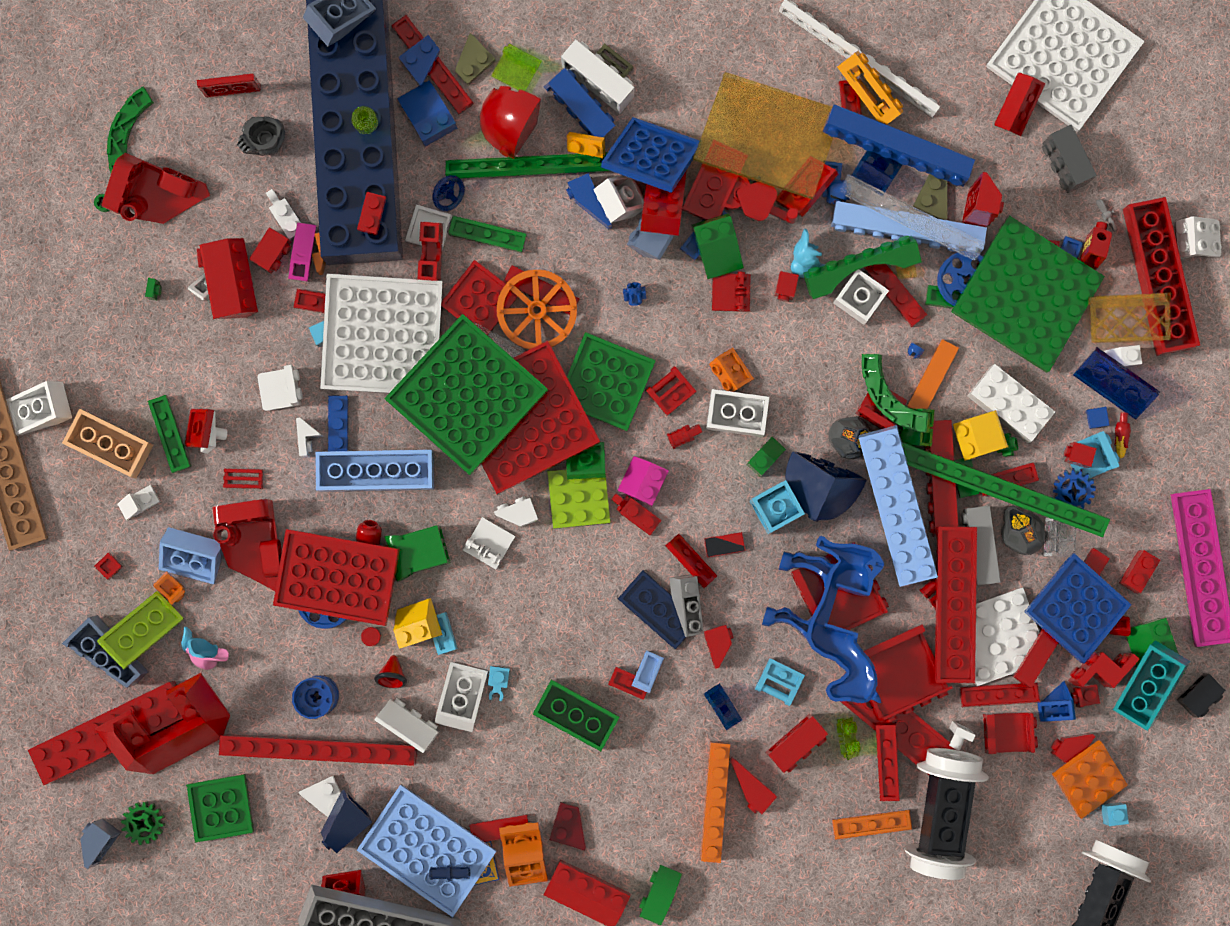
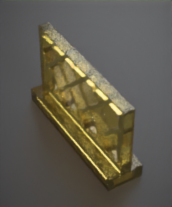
M1171 293L1089 297L1092 343L1171 340ZM1157 305H1165V314L1161 318L1152 312ZM1137 306H1142L1147 311L1141 319L1133 313ZM1118 307H1122L1128 312L1121 320L1113 314ZM1095 308H1103L1108 312L1102 321L1096 317ZM1149 313L1157 320L1151 328L1142 322ZM1110 315L1118 322L1112 330L1104 324V321ZM1129 315L1138 321L1132 329L1123 323ZM1161 323L1166 329V336H1158L1152 330ZM1120 324L1128 331L1124 337H1118L1114 333ZM1139 324L1148 330L1143 337H1138L1133 332ZM1102 325L1109 333L1104 338H1096V330Z

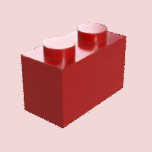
M269 227L249 260L272 274L273 271L276 272L280 268L282 263L280 260L283 255H287L292 247L290 244L292 242Z
M1145 550L1137 551L1119 584L1133 593H1142L1161 560Z

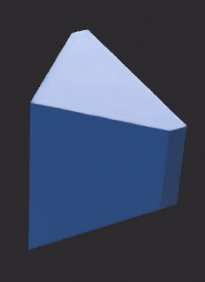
M1065 681L1057 686L1044 700L1037 703L1040 722L1076 720L1073 699Z

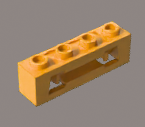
M857 51L837 66V68L876 120L887 125L903 112V105L899 99H894L891 95L890 87L886 83L883 84L879 79V72L874 67L871 68L867 63L869 62L867 56L863 52ZM862 72L865 73L863 76L866 78V80L869 82V84L872 86V88L875 90V92L878 94L881 100H885L881 104H879V106H877L878 101L875 99V97L872 95V93L869 91V89L866 87L863 81L860 78H856Z

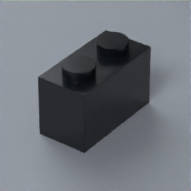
M1203 673L1177 701L1192 717L1199 718L1209 712V707L1213 703L1216 704L1223 698L1222 694L1226 690L1210 674Z

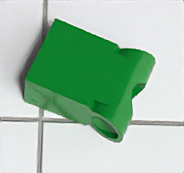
M439 525L404 535L384 536L387 547L400 549L395 575L396 582H400L414 573L451 563L443 532Z

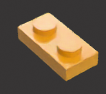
M569 132L567 134V151L603 158L605 155V138Z

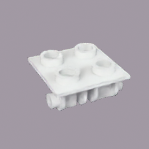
M482 517L470 539L467 540L463 551L497 569L515 536Z

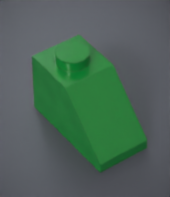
M771 437L746 465L761 477L786 449L776 439Z

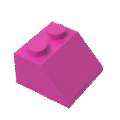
M633 456L617 491L652 507L669 470Z

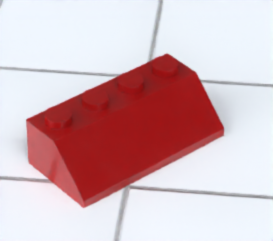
M982 172L968 190L962 223L987 227L1003 211L1004 202H1001L1002 194L987 172Z
M227 238L200 244L213 319L247 318L257 313V303L244 238Z
M561 859L543 894L606 926H616L630 899L629 892Z

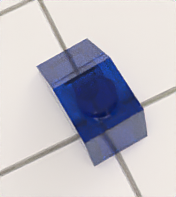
M720 683L704 693L705 698L726 730L742 721V718Z

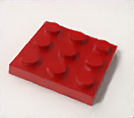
M474 260L442 300L441 307L457 319L463 314L489 336L499 323L497 318V302L506 283ZM511 290L506 296L504 309L510 308L518 298Z

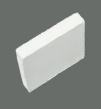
M416 204L405 241L422 246L421 241H419L420 222L444 223L443 250L453 215Z

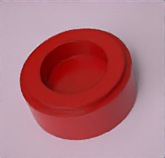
M368 627L363 630L361 640L366 646H375L381 640V633L377 628Z

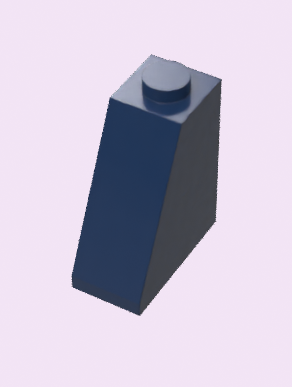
M345 790L341 791L321 830L323 845L328 850L332 849L336 853L372 823L369 813Z

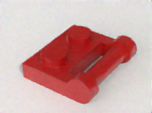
M675 366L670 369L671 372L654 386H649L645 390L666 416L697 392ZM676 377L679 382L659 397L656 393Z

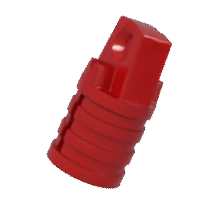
M699 424L692 427L685 425L666 435L674 450L676 447L695 440L694 436L702 433V429Z

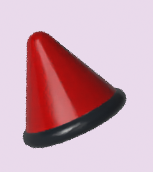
M392 655L374 677V681L378 685L386 688H401L407 684V679L403 674L396 655Z

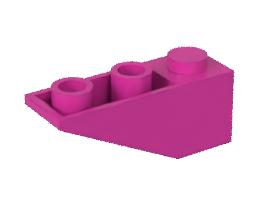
M297 222L288 279L309 282L315 241L314 234L316 233L317 225Z

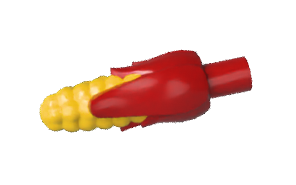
M1122 412L1120 413V422H1117L1115 427L1114 445L1116 446V453L1119 458H1123L1127 448H1129L1128 443L1131 433L1130 423H1127L1128 413Z

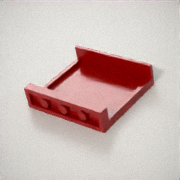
M827 554L824 556L829 560L831 564H836L838 562V560L831 554ZM798 568L790 573L812 617L822 599L825 590L824 581L814 571ZM873 580L869 596H860L838 589L828 624L850 630L882 614L888 613L887 608L889 605L885 597L881 598L878 592L880 586L877 580Z
M923 624L863 651L873 663L877 674L878 684L876 692L880 696L881 703L870 700L879 722L886 720L887 723L897 719V714L901 712L904 715L914 711V706L920 704L923 707L931 703V698L937 696L940 699L949 695L948 690L953 689L952 686L948 687L947 683L935 682V658L923 635V632H925Z

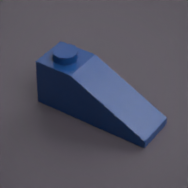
M589 173L569 181V188L566 191L570 200L574 198L578 206L608 230L611 229L612 224L593 190L595 186Z

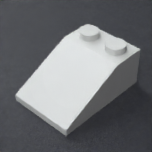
M45 381L6 400L16 436L54 426L72 418L63 382Z
M450 662L435 723L473 732L488 671Z

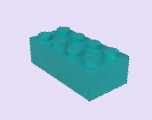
M1154 641L1147 649L1113 710L1148 731L1156 722L1191 661L1163 644Z

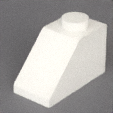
M1140 345L1096 352L1098 371L1131 368L1142 364Z

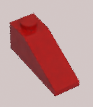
M731 757L729 760L745 799L749 803L747 807L755 814L757 812L763 814L777 796L736 759Z

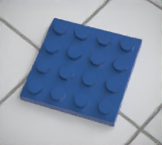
M632 117L603 159L601 168L672 193L700 150L702 141Z
M1073 553L1024 612L1080 663H1085L1132 604Z

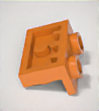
M734 348L717 356L709 363L712 372L718 377L726 391L735 392L754 380Z

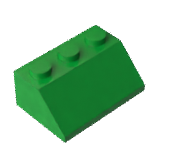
M1157 618L1132 626L1130 635L1126 636L1131 653L1139 658V661L1135 664L1136 668L1150 644L1154 641L1178 653L1167 618Z

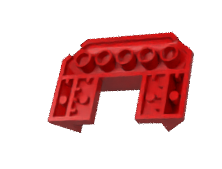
M202 673L166 691L167 697L183 717V720L155 735L150 736L131 709L95 728V731L126 771L155 774L220 740V735H224L230 713Z

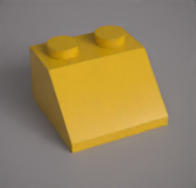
M996 410L953 424L964 461L1008 447Z
M431 598L397 609L393 631L399 649L442 635Z

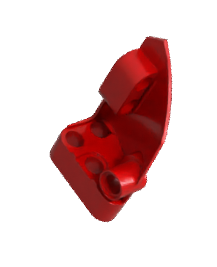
M124 153L114 163L102 201V207L121 214L126 221L139 219L164 224L209 197L210 193L206 183L171 168H161L131 154ZM129 207L134 209L135 214L131 213Z
M259 499L212 507L215 525L213 536L220 544L228 568L275 591L282 547L280 540L277 538L273 501ZM224 530L228 532L226 540H223L221 537Z

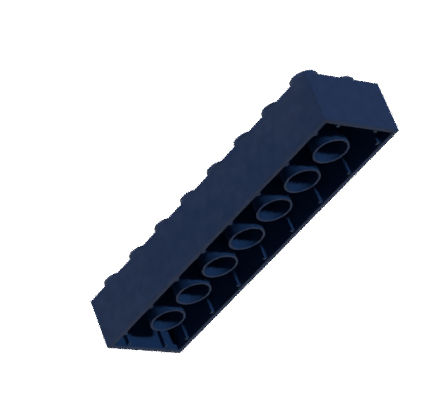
M306 0V8L308 4L315 0ZM369 0L376 10L343 38L328 47L307 23L321 258L327 265L403 260L387 0ZM367 192L386 196L377 235L357 230Z

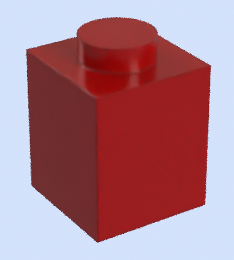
M780 271L774 296L783 302L793 300L799 275Z
M1072 442L1064 450L1065 462L1083 468L1092 467L1097 448Z

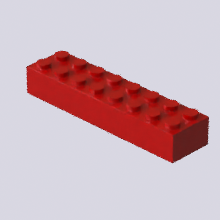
M1163 197L1128 204L1122 210L1156 356L1194 349L1200 346V341L1167 199Z
M170 681L28 749L43 786L51 784L113 754L95 731V728L130 709L149 735L183 720V717L166 695L167 690L177 685L176 682Z

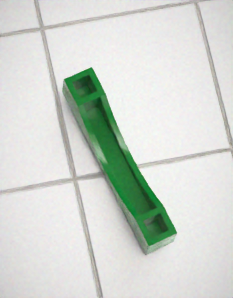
M902 236L897 241L882 243L880 247L874 249L867 248L862 253L847 255L842 260L829 261L821 267H812L807 272H804L803 275L808 293L812 299L831 294L845 277L863 267L874 264H889L906 268L922 261L917 241L912 236Z

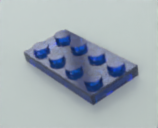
M1098 347L1092 351L1073 374V376L1125 413H1128L1135 420L1160 393L1155 387Z

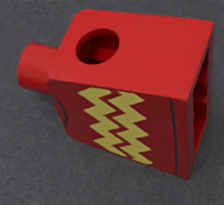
M1101 221L1097 222L1096 227L1087 235L1079 259L1094 270H1097L1107 258L1112 238V232L1107 231L1108 224Z

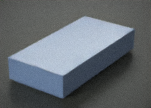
M646 650L631 686L650 693L664 658Z

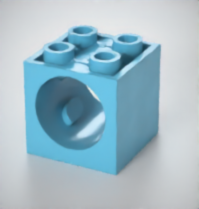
M786 480L749 501L767 534L805 514Z

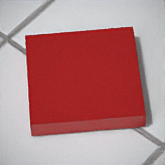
M190 410L185 447L208 448L214 410Z

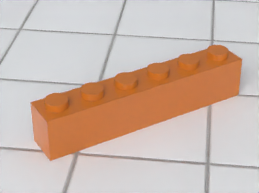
M710 741L700 855V859L703 862L721 863L730 743Z

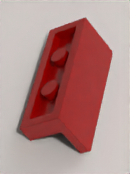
M1018 73L994 125L1015 135L1022 136L1046 83L1034 77Z

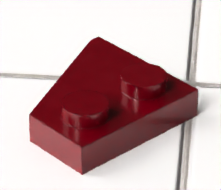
M560 802L550 841L585 851L586 845L579 807Z

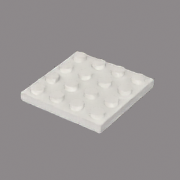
M1023 587L976 603V686L1015 673L1040 633L1036 622L1024 612L1028 608L1029 602Z

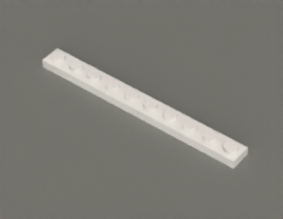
M784 0L781 4L780 13L848 59L857 51L862 53L858 46L848 43L842 35L829 30L825 23L816 21L809 12L800 10L796 3ZM866 55L869 60L867 63L871 68L874 67L879 72V79L883 84L886 83L894 92L930 117H934L940 106L933 98H927L920 89L907 84L903 77L894 75L887 66H881L875 62L876 60L871 55Z

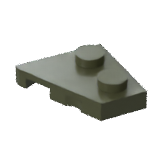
M470 33L455 72L469 85L496 60Z
M929 174L913 207L936 219L947 220V180L938 179Z

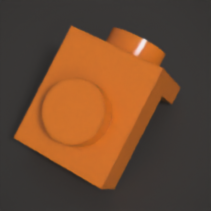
M168 571L153 584L154 588L165 596L171 605L179 602L185 595L184 586Z

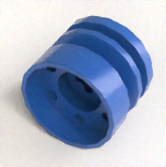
M315 675L301 681L292 693V703L295 710L307 719H317L330 713L339 701V690L336 683L324 675ZM317 692H319L318 694L321 696V698L318 700L317 697L314 696V694Z

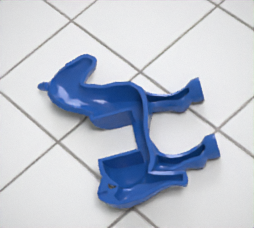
M819 536L816 546L833 555L838 560L836 564H831L824 556H808L801 551L795 554L784 551L779 570L789 571L792 568H806L814 571L823 579L825 590L818 607L808 621L795 615L789 608L784 607L776 610L767 606L762 625L771 626L775 623L791 625L804 636L814 651L825 658L835 661L846 671L840 679L829 683L826 693L830 700L866 703L874 700L881 703L880 696L876 692L878 683L875 667L858 645V633L828 624L838 589L860 596L870 595L873 579L881 572L884 566L881 556L874 549L857 544L832 543L824 536ZM868 565L873 566V570H872V571H871V569L869 568Z

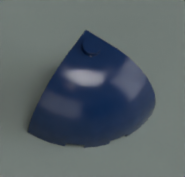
M792 451L787 463L785 479L802 510L808 514V518L817 522L819 520H831L846 512L859 497L867 479L848 469L834 467L835 463L822 458L819 460L811 457L809 454Z

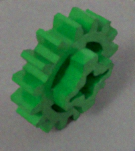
M147 801L143 802L142 806L140 802L135 803V808L133 806L128 807L130 813L125 812L123 814L126 819L121 821L122 824H125V827L121 830L128 832L125 837L131 836L132 843L138 840V844L142 845L145 840L146 844L151 843V838L154 841L158 839L156 834L163 833L160 827L165 826V823L161 822V819L165 816H159L158 813L161 809L155 810L154 803L148 806ZM139 810H145L141 816L135 814ZM144 819V824L146 826L141 827L142 823L140 822V820ZM144 831L151 832L148 836H141Z

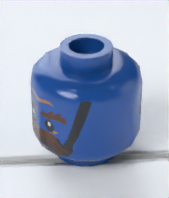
M834 179L822 196L826 197L828 204H835L836 201L846 202V200L850 199L851 188L845 180Z

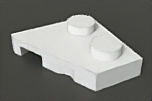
M334 775L299 791L303 798L327 817H329L341 793Z

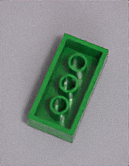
M553 679L549 682L533 712V715L600 752L620 718L619 715Z

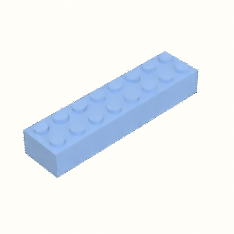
M897 425L859 435L860 445L899 586L937 578L935 562Z

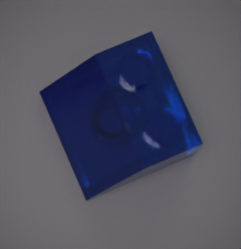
M866 151L850 177L856 183L870 189L872 193L883 197L902 164L893 159L884 158L875 152Z

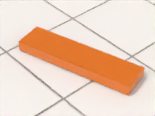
M943 339L940 341L907 405L908 408L928 409L959 349L958 347Z
M909 809L832 819L835 840L912 830Z

